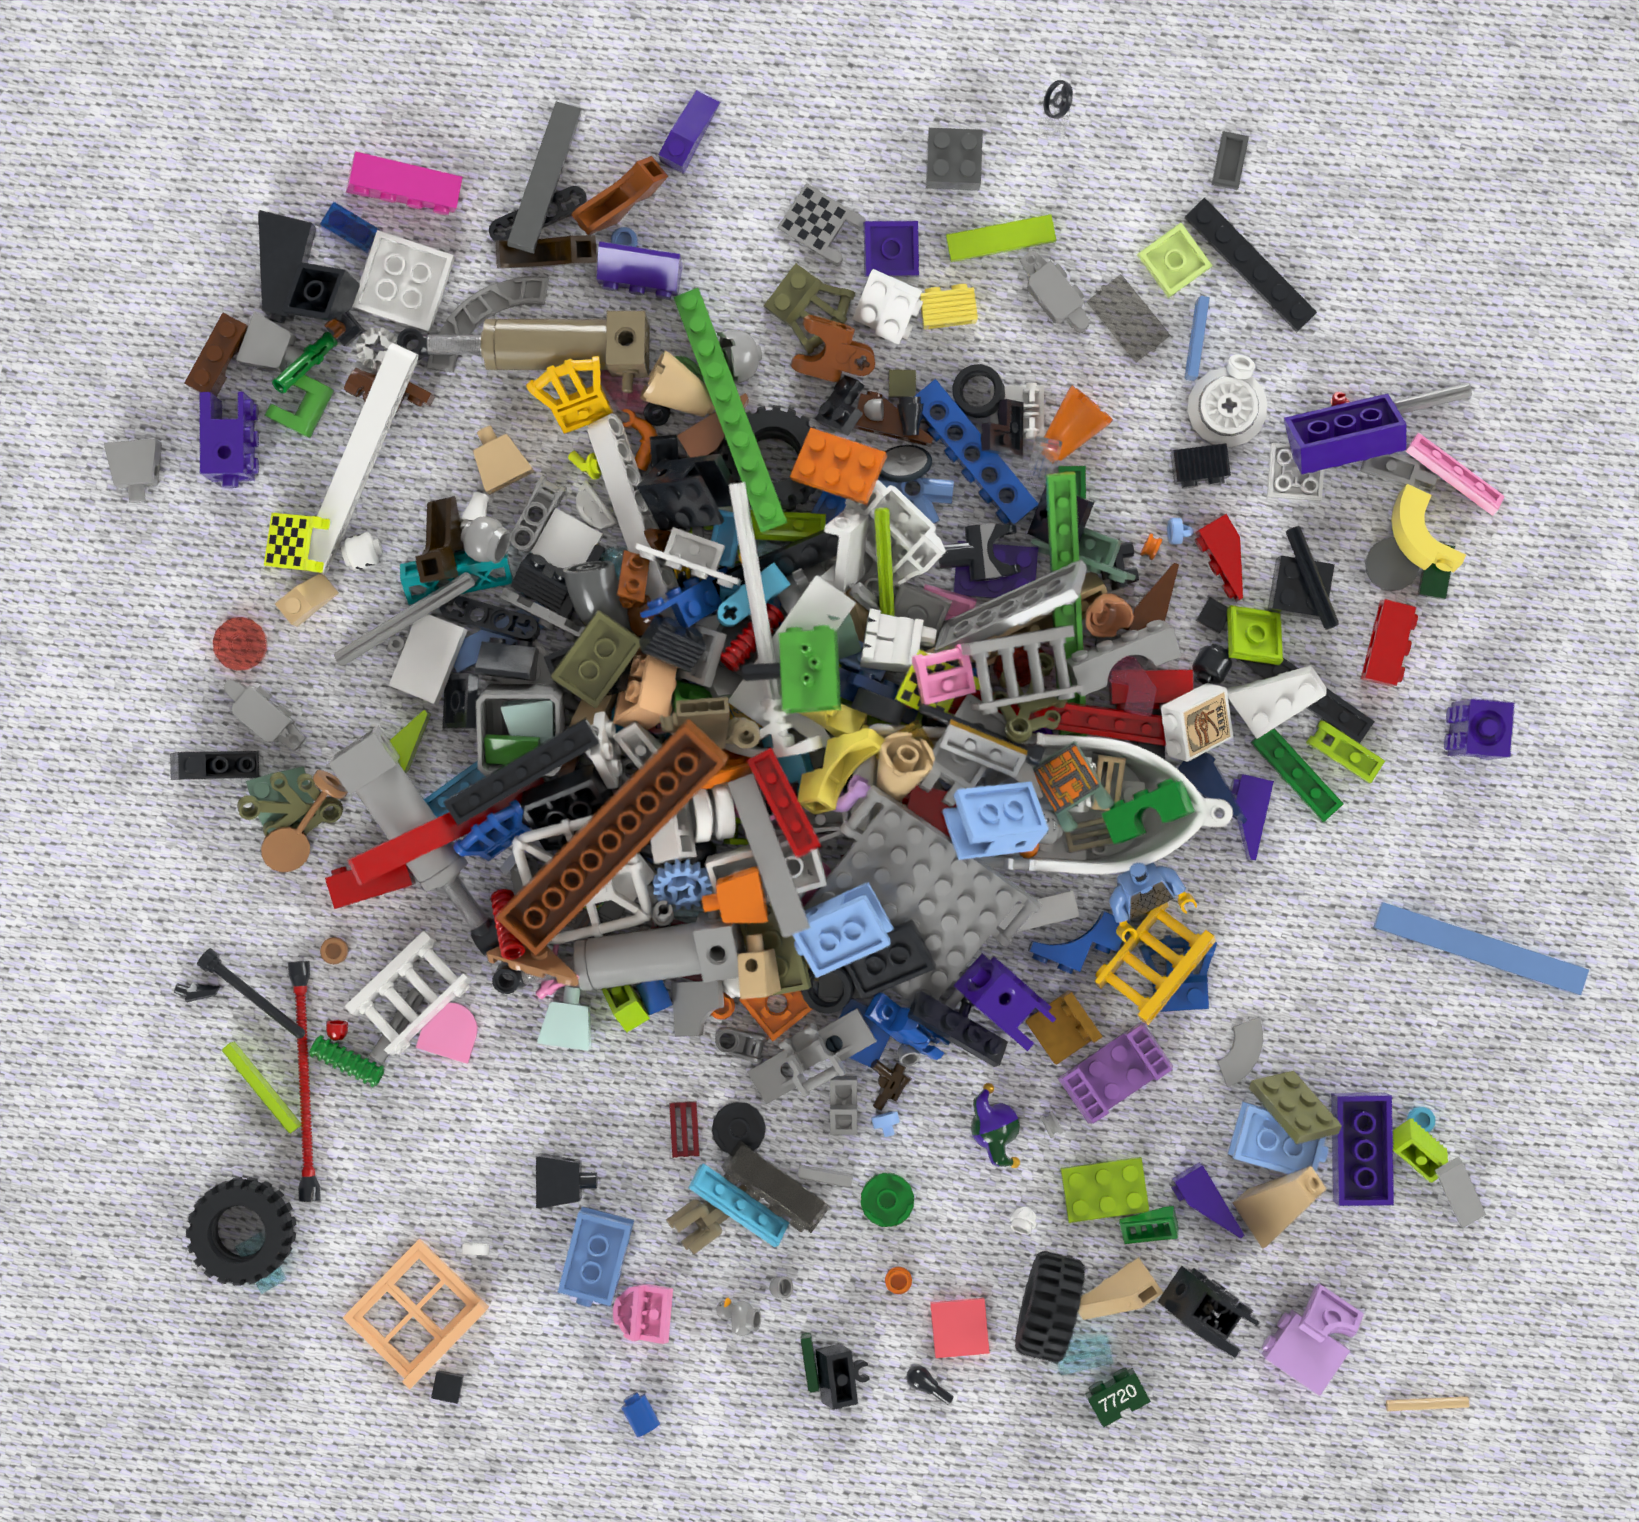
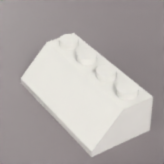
M785 835L777 836L797 892L802 893L826 886L827 882L819 849L817 848L797 859ZM750 844L707 856L705 865L714 894L717 893L716 881L718 879L757 866ZM762 880L766 902H770L768 893Z

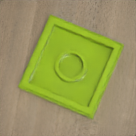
M1230 605L1227 609L1229 658L1280 665L1283 662L1281 613Z

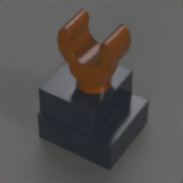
M349 311L324 324L336 341H340L343 346L351 344L365 331Z

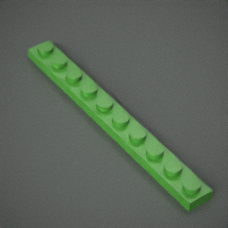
M695 288L673 297L740 478L742 482H745L747 496L759 529L762 533L785 524L787 520L699 288Z
M1074 472L1046 474L1050 573L1079 561L1076 479ZM1081 591L1075 602L1069 605H1060L1052 611L1053 628L1073 625L1075 636L1065 638L1064 650L1066 659L1071 658L1073 653L1083 650ZM1055 664L1056 688H1059V682H1058V676H1057V670H1056V664ZM1074 692V698L1067 700V702L1086 705V696H1081L1077 692ZM1058 730V735L1087 737V734Z

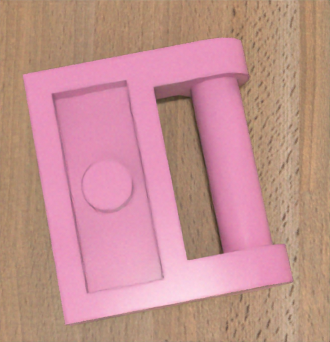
M961 644L956 645L954 649L926 656L922 654L912 656V665L916 672L921 704L928 705L976 692L970 656L962 655ZM955 659L959 660L960 666L927 674V666Z

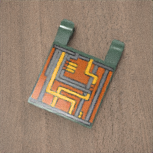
M1073 741L1042 761L1038 767H1033L1039 787L1065 832H1071L1078 827V824L1068 810L1093 794L1101 809H1108L1114 805L1113 799L1104 789L1076 741Z

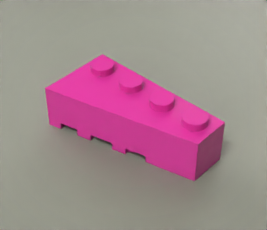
M355 151L351 162L346 193L377 198L390 203H403L415 209L430 208L433 209L434 213L449 215V212L454 213L457 209L463 177Z

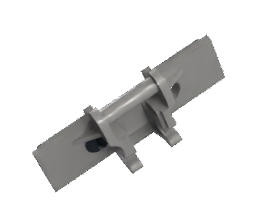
M857 1008L821 1029L811 1023L790 1038L778 1042V1045L781 1049L784 1048L782 1052L750 1069L747 1073L766 1104L796 1087L803 1097H807L813 1089L838 1075H845L847 1072L842 1061L870 1046L877 1040ZM830 1060L833 1066L806 1080L803 1075L806 1069L820 1061ZM788 1062L793 1069L794 1076H786L783 1073L782 1065Z

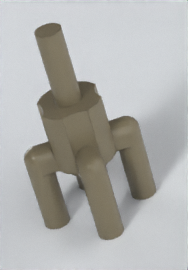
M747 1181L739 1186L747 1194L753 1190ZM694 1199L666 1219V1221L678 1233L693 1222L696 1223L699 1228L681 1241L683 1247L686 1250L689 1249L695 1255L722 1234L720 1224L728 1219L729 1216L708 1201L700 1203L699 1200Z

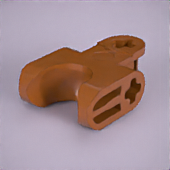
M808 315L804 318L803 325L806 331L819 336L824 341L825 346L817 355L797 354L794 356L790 365L795 371L827 381L838 382L842 371L857 376H866L874 370L875 355L873 349L867 344L852 340L855 333L854 328L814 315ZM862 355L866 356V360H863L862 364L857 363V359H860Z

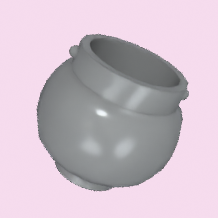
M482 516L472 522L469 521L464 526L461 533V541L467 555L475 561L499 563L508 551L511 542V532L505 529L498 520Z

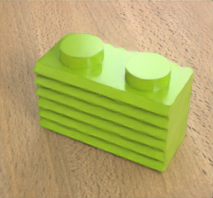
M1408 1119L1393 1130V1151L1430 1183L1437 1180L1438 1177L1435 1170L1448 1163L1447 1148H1444L1440 1141H1436V1138H1432V1135H1429L1425 1128H1421V1125L1414 1122V1119Z

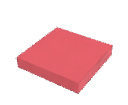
M984 1298L930 1302L935 1358L990 1354Z

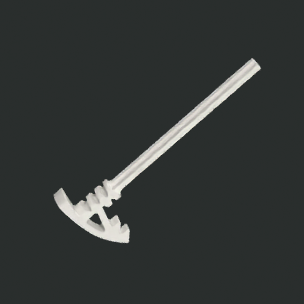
M745 482L731 484L729 489L759 664L776 663ZM779 679L762 680L765 696L760 701L761 707L767 708V712L762 715L764 720L769 721V725L759 730V741L772 735L774 747L772 749L776 757L797 755L822 748L821 735L813 736L795 744L794 735L787 731L792 728V723L785 720V717L789 716L790 713L786 714L782 709V693L780 691ZM725 744L724 749L742 756L754 757L769 748L754 746L744 749L735 744Z

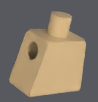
M492 426L484 427L477 432L483 445L473 450L484 489L489 495L534 473L531 465L507 434L497 438Z
M762 934L746 935L748 951L738 954L740 999L767 997L781 991L774 948L764 949Z

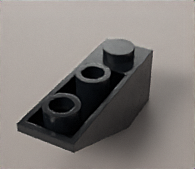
M259 751L170 753L171 780L258 778Z

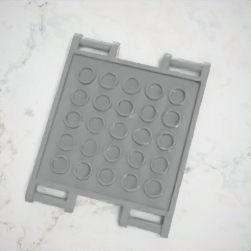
M872 785L867 791L868 796L848 821H844L840 826L843 834L854 838L856 841L828 877H825L827 885L819 887L803 909L807 910L869 882L893 927L909 920L914 921L936 964L935 970L890 989L911 1003L915 994L919 991H923L938 1000L953 981L957 982L964 974L961 971L990 935L995 937L1001 945L1008 947L1012 943L1016 932L1032 913H1036L1040 909L1041 904L1036 898L979 858L958 860L952 839L880 788ZM876 802L881 803L883 806L863 831L858 828V825ZM807 891L798 893L800 900ZM1020 901L1024 904V907L1006 929L1003 930L998 925L1015 904ZM956 989L944 1004L954 1009L964 995Z

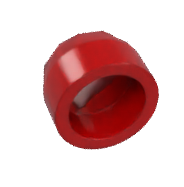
M339 1020L327 1021V1036L333 1041L343 1040L348 1032V1022Z

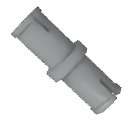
M667 901L658 902L653 910L652 918L655 927L670 926L674 919L672 905L668 906Z

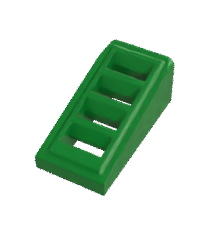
M1166 1206L1119 1219L1124 1244L1178 1239L1179 1226L1174 1206ZM1146 1225L1147 1230L1142 1231L1141 1226ZM1135 1226L1136 1233L1132 1234L1130 1227Z

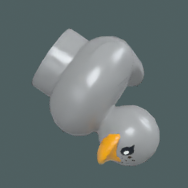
M728 1297L716 1307L717 1315L721 1319L731 1318V1330L736 1335L745 1336L751 1331H757L760 1328L761 1312L759 1309L752 1308L748 1302L739 1301L733 1305Z

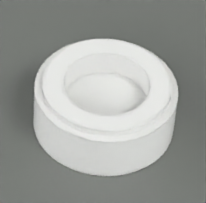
M1244 355L1231 356L1226 366L1227 372L1238 379L1250 378L1255 369L1254 362Z
M465 1242L462 1244V1254L489 1255L490 1245L486 1243Z

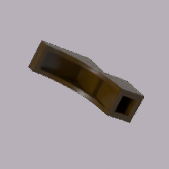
M596 235L542 238L538 240L534 253L509 247L508 240L495 241L497 269L541 268L597 263Z

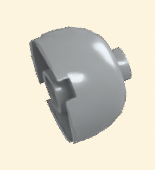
M740 330L718 332L717 335L720 336L719 343L734 383L738 384L748 381L754 376L758 369L759 361L762 360L760 346L756 345L754 339L746 332Z

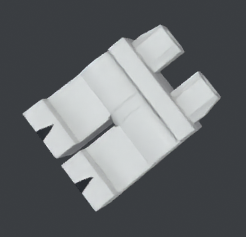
M870 608L860 667L906 672L905 674H907L912 665V656L917 654L920 645L934 647L937 630L923 626V620L921 619L913 620L907 617L880 614V610Z

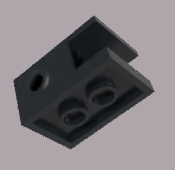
M721 454L660 461L637 485V488L661 530H672L673 527L683 529L723 524L724 519L718 507L732 506L729 485L736 483Z
M1182 1265L1157 1301L1197 1336L1236 1359L1241 1349L1231 1342L1228 1337L1240 1319L1244 1318L1255 1326H1258L1260 1323L1251 1315L1254 1310L1239 1301V1298L1227 1291L1220 1283L1213 1279H1208L1205 1274L1196 1268L1190 1271ZM1216 1312L1217 1314L1221 1315L1217 1318V1316L1214 1313Z

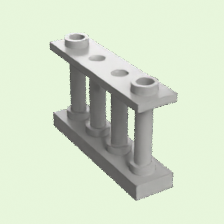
M1073 625L961 644L962 655H972V660L976 661L982 697L981 703L971 704V710H981V714L998 712L997 707L1053 696H1058L1059 700L1075 697L1074 692L1084 691L1083 685L1070 686L1064 643H1066L1065 638L1075 636ZM1049 641L1050 646L1053 645L1059 688L1050 690L1044 689L1038 648H1041L1040 642ZM1024 646V650H1027L1034 693L1019 695L1012 655L1015 652L1014 647ZM998 650V655L1002 657L1008 697L993 700L986 658L989 657L988 652Z

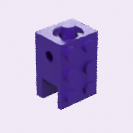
M199 392L200 474L212 482H222V487L238 488L239 481H255V474L259 473V460L255 458V447L259 446L258 431H255V420L259 419L258 404H254V400L244 392H238V419H222V401L211 392Z
M1480 699L1452 702L1451 707H1448L1446 712V722L1450 723L1449 734H1446L1444 738V749L1448 750L1447 756L1478 757L1487 760L1510 758L1515 702Z
M982 953L953 985L1027 1052L1035 1043L1020 1031L1018 1027L1034 1008H1037L1052 1023L1056 1020L1048 1012L1052 1007L995 956L989 959Z

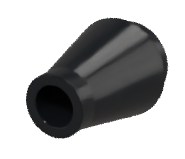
M899 397L897 408L903 436L919 435L924 403H921V397Z

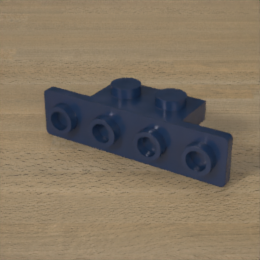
M839 667L841 698L853 702L858 688H863L903 704L895 699L900 685L885 679L883 684L874 681V674L861 669L857 674ZM907 707L901 722L912 726L919 711Z

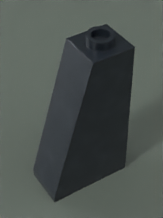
M259 210L258 233L262 311L269 316V320L285 324V320L293 321L295 315L286 314L282 309L299 263H308L316 227L311 222Z

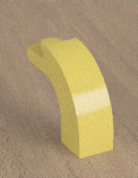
M1406 484L1399 492L1392 510V530L1399 548L1411 562L1423 570H1426L1434 563L1439 569L1454 573L1463 564L1466 554L1438 542L1430 535L1425 525L1424 515L1431 494Z

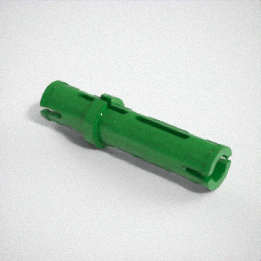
M330 332L323 333L314 344L307 345L304 348V353L278 377L272 380L274 388L282 394L286 393L314 365H319L324 361V356L338 345V341Z

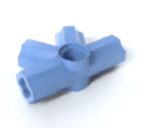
M880 476L878 477V480L886 488L890 485L896 487L933 524L939 522L940 519L932 503L952 504L953 480L920 477L913 480L919 484L920 492L915 496H910L905 492V486L909 482H891Z

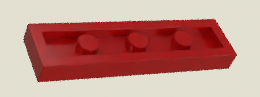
M769 748L748 759L747 762L795 857L798 859L821 847L822 845L773 749Z

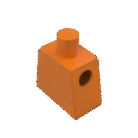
M753 866L718 879L716 881L717 893L702 896L704 912L720 910L723 923L768 922L769 914L758 866Z

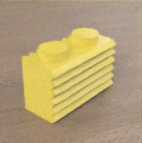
M957 284L951 286L952 290L941 291L940 287L925 289V293H922L919 298L923 301L921 307L923 330L976 324L978 315L974 287L968 288L967 284Z

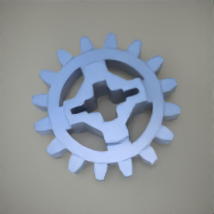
M675 859L674 865L666 862L665 869L658 868L657 875L653 877L654 895H658V901L666 900L668 906L670 904L676 905V910H679L681 906H685L687 910H690L692 904L700 907L702 896L712 894V884L707 868L700 869V862L691 865L690 859H686L685 863H680L678 859Z

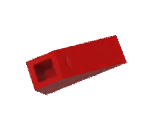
M1225 514L1196 531L1197 538H1195V542L1202 553L1206 551L1211 561L1208 564L1212 572L1216 576L1220 574L1225 584L1222 585V588L1229 599L1234 598L1235 602L1243 598L1241 542L1238 532L1228 515Z

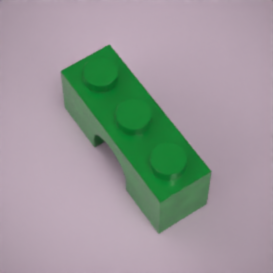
M1172 778L1158 783V789L1150 793L1148 789L1133 794L1134 800L1124 803V800L1114 802V805L1108 811L1102 813L1113 844L1124 843L1145 834L1146 830L1142 818L1144 812L1150 807L1159 813L1162 823L1173 822L1195 812L1183 781L1173 782Z

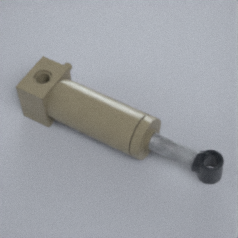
M607 311V319H485L481 335H430L428 332L407 328L401 331L397 337V345L407 349V344L411 340L419 341L418 346L410 350L419 355L418 361L433 354H480L484 358L486 370H547L549 366L554 365L557 367L565 364L564 361L570 358L572 360L592 359V356H599L600 370H609L612 378H622V391L624 393L633 392V378H649L650 324L645 311Z

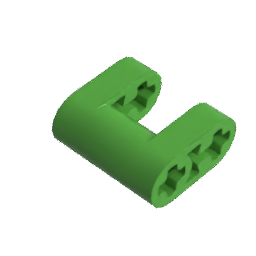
M304 375L293 384V386L306 392L295 415L270 403L264 416L307 438H311L334 390Z

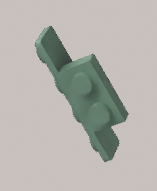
M1086 527L1084 528L1078 544L1079 560L1082 559L1088 571L1100 574L1103 570L1110 573V579L1120 583H1124L1126 579L1134 581L1136 577L1134 574L1113 567L1122 543L1121 540ZM1033 538L1031 544L1039 546L1038 552L1050 556L1049 543Z

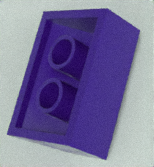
M599 241L596 279L603 289L618 291V287L629 289V293L635 295H645V292L656 293L655 297L661 299H671L672 296H678L683 268L680 254Z

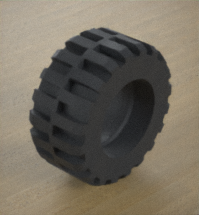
M773 405L772 410H766L765 406L757 408L756 413L746 412L757 442L765 439H779L792 446L797 456H799L810 430L809 419L804 415L799 418L796 416V411L788 408L787 412L781 411V406ZM725 437L721 456L735 483H742ZM790 477L780 482H772L782 510L787 509L788 512L795 510L796 505L799 503L801 505L809 500V496L817 490V488L793 481Z
M242 1177L233 1178L213 1187L195 1203V1209L189 1214L187 1220L190 1223V1227L186 1229V1238H190L191 1242L187 1245L189 1253L194 1252L196 1259L193 1262L196 1266L202 1265L206 1269L204 1272L209 1278L216 1276L218 1277L217 1282L222 1284L232 1282L233 1286H242L244 1283L250 1285L262 1278H266L284 1263L285 1258L289 1256L293 1249L291 1245L296 1239V1232H293V1227L297 1224L296 1217H291L290 1211L293 1209L290 1202H284L282 1199L284 1194L280 1190L274 1191L271 1188L273 1184L267 1181L263 1183L258 1182V1178L253 1177L247 1179ZM244 1206L253 1210L264 1224V1244L252 1255L240 1256L234 1254L220 1240L218 1222L221 1215L231 1207Z
M1042 1251L1036 1255L1026 1284L1016 1329L1015 1349L1019 1354L1053 1363L1061 1362L1065 1358L1076 1325L1085 1280V1265L1080 1260L1048 1251Z

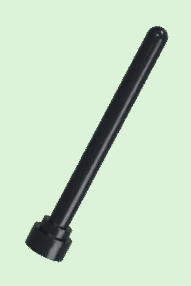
M921 704L918 707L920 714L946 725L949 724L950 720H954L1027 750L1025 760H1027V764L1038 767L1044 755L1045 747L1037 743L1033 745L1030 743L1028 745L1016 743L1003 735L932 706Z
M209 948L202 954L197 962V966L202 970L211 973L215 972L296 1038L301 1039L305 1036L303 1028L221 964L220 955L213 949Z

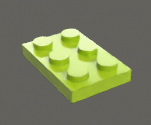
M1142 1157L1060 1168L1069 1223L1149 1211Z

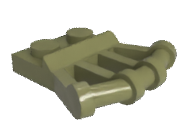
M795 263L764 304V308L792 328L809 355L814 352V348L824 343V341L817 335L807 339L797 320L800 317L804 319L810 315L805 310L812 302L831 316L832 321L845 324L848 320L846 316L850 301L854 300L855 292L824 284ZM821 291L839 296L840 301L837 310L817 297L818 292Z

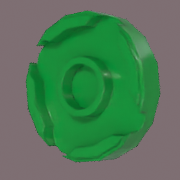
M895 1173L875 1175L865 1183L861 1192L862 1210L872 1223L880 1227H892L902 1224L910 1216L914 1208L912 1188L903 1177Z

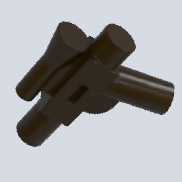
M875 1059L870 1067L880 1075L878 1084L881 1088L873 1107L882 1111L888 1099L897 1102L903 1089L912 1078L903 1073L906 1067L897 1062L894 1068L890 1070L878 1059Z

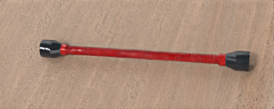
M310 961L288 962V976L293 985V993L296 996V1023L305 1030V1036L301 1039L297 1038V1044H299L297 1045V1051H299L297 1053L299 1058L298 1072H300L298 1075L300 1079L299 1086H301L299 1087L301 1089L299 1096H301L300 1110H302L300 1111V1117H302L300 1120L302 1124L301 1131H303L301 1132V1138H303L301 1141L303 1145L302 1152H304L302 1153L304 1167L301 1169L302 1177L298 1186L299 1202H311L321 1200L320 1184L315 1175V1168L312 1166L314 1165L312 1159L313 1146L311 1145L313 1144L311 1142L312 1128H310L312 1127V1121H310L311 1107H309L311 1106V1100H309L311 1097H309L310 1083H308L310 1076H308L309 1062L307 1061H309V1055H307L308 1041H306L308 1040V1035L306 1034L307 1017H305L307 1016L305 1013L307 1011L305 1010L306 996L304 995H306L307 983L310 977Z

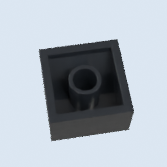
M300 262L282 311L286 314L331 321L352 309L360 284L345 269Z
M490 637L489 642L482 641L475 673L484 676L529 681L536 680L539 649L532 647L533 642L517 640L516 645L505 644L506 639Z

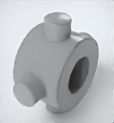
M393 635L388 641L386 650L388 652L392 650L401 655L407 637L402 638Z

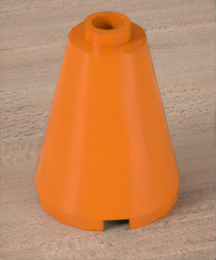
M1072 385L1040 443L1044 447L1041 452L1052 462L1056 458L1062 461L1110 425L1113 419L1106 412H1102L1095 402ZM1048 441L1059 443L1058 449L1047 448Z

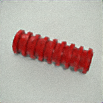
M767 603L766 609L772 634L773 628L777 629L779 627L778 623L784 621V616L778 608ZM752 622L747 624L748 628L742 629V634L736 636V641L732 640L730 642L731 646L725 648V653H721V662L731 671L737 672L739 665H744V660L751 657L750 653L756 652Z
M500 889L493 892L490 898L500 953L505 959H517L525 953L524 944L496 919L500 910L515 895L509 889Z

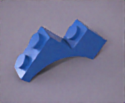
M1102 911L1095 924L1082 936L1061 944H1043L1031 941L1028 951L1033 953V959L1047 964L1048 960L1059 963L1057 968L1070 974L1073 973V970L1080 972L1092 942L1096 943L1095 949L1110 954L1111 949L1118 952L1122 943V939L1116 933L1119 923H1116L1114 915Z

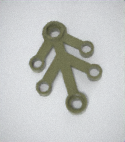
M1039 653L1040 664L1045 668H1041L1042 677L1044 678L1051 674L1054 667V659L1047 653ZM1003 671L999 679V684L1001 685V687L1007 689L1006 681L1004 679L1005 675ZM1032 679L1026 694L1034 693ZM1017 682L1019 695H1024V692L1022 691L1021 687ZM997 691L993 694V700L1008 697L1003 691ZM1057 696L1017 703L1020 709L1018 716L1010 705L997 707L1007 721L1004 728L1005 735L1013 742L1023 743L1030 739L1032 731L1043 727L1048 729L1057 728L1061 720V716L1057 711L1049 710L1044 716L1028 720L1030 713L1050 706L1062 708L1066 705L1068 699L1058 700L1056 699ZM1048 718L1055 719V722L1049 721Z
M281 772L272 774L270 783L272 788L279 791L289 802L258 801L254 796L248 795L242 797L237 803L239 815L246 820L255 819L260 812L286 813L276 822L268 821L263 825L262 829L265 837L269 834L267 831L270 828L278 829L280 827H288L289 825L292 828H297L301 822L295 821L304 814H307L313 803H305L289 786L286 776ZM304 773L297 778L299 789L302 792H307L315 801L321 791L315 786L313 777L310 774ZM277 779H283L281 784H274ZM310 780L308 785H301L303 781ZM331 796L326 797L302 833L307 836L308 832L323 821L333 823L339 820L343 813L341 801ZM247 803H252L248 808L243 807ZM333 806L332 810L325 811L327 807Z

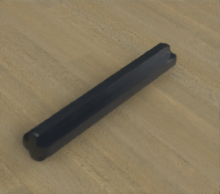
M1295 526L1286 531L1287 538L1324 629L1328 630L1338 626L1339 621L1301 527Z

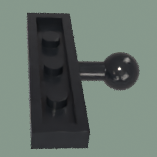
M923 991L915 994L907 1017L991 1066L997 1067L1001 1064L1008 1041L968 1018L971 1007L975 1005L965 996L960 1001L961 1006L959 1012Z

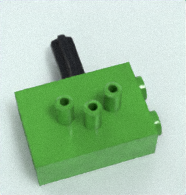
M828 625L814 626L813 630L803 631L801 627L786 628V632L779 633L780 663L751 664L742 667L744 681L781 679L782 709L786 714L841 710L837 633L835 629H830Z

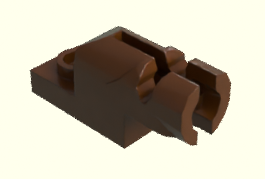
M356 367L349 375L344 390L355 397H360L365 392L363 400L366 401L376 374L360 370ZM409 382L399 407L406 394L409 395L407 400L419 407H422L423 403L430 407L435 397L432 393Z

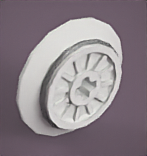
M1223 367L1206 373L1195 383L1188 397L1187 413L1192 428L1203 440L1213 445L1227 443V447L1232 448L1247 443L1260 432L1266 420L1268 403L1263 388L1253 376L1248 379H1238L1231 376L1226 368ZM1226 400H1229L1230 404L1235 405V408L1230 413L1227 412V409H1222V405L1226 403Z

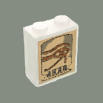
M1206 683L1161 706L1166 749L1169 757L1188 762L1233 738L1228 694L1225 687Z

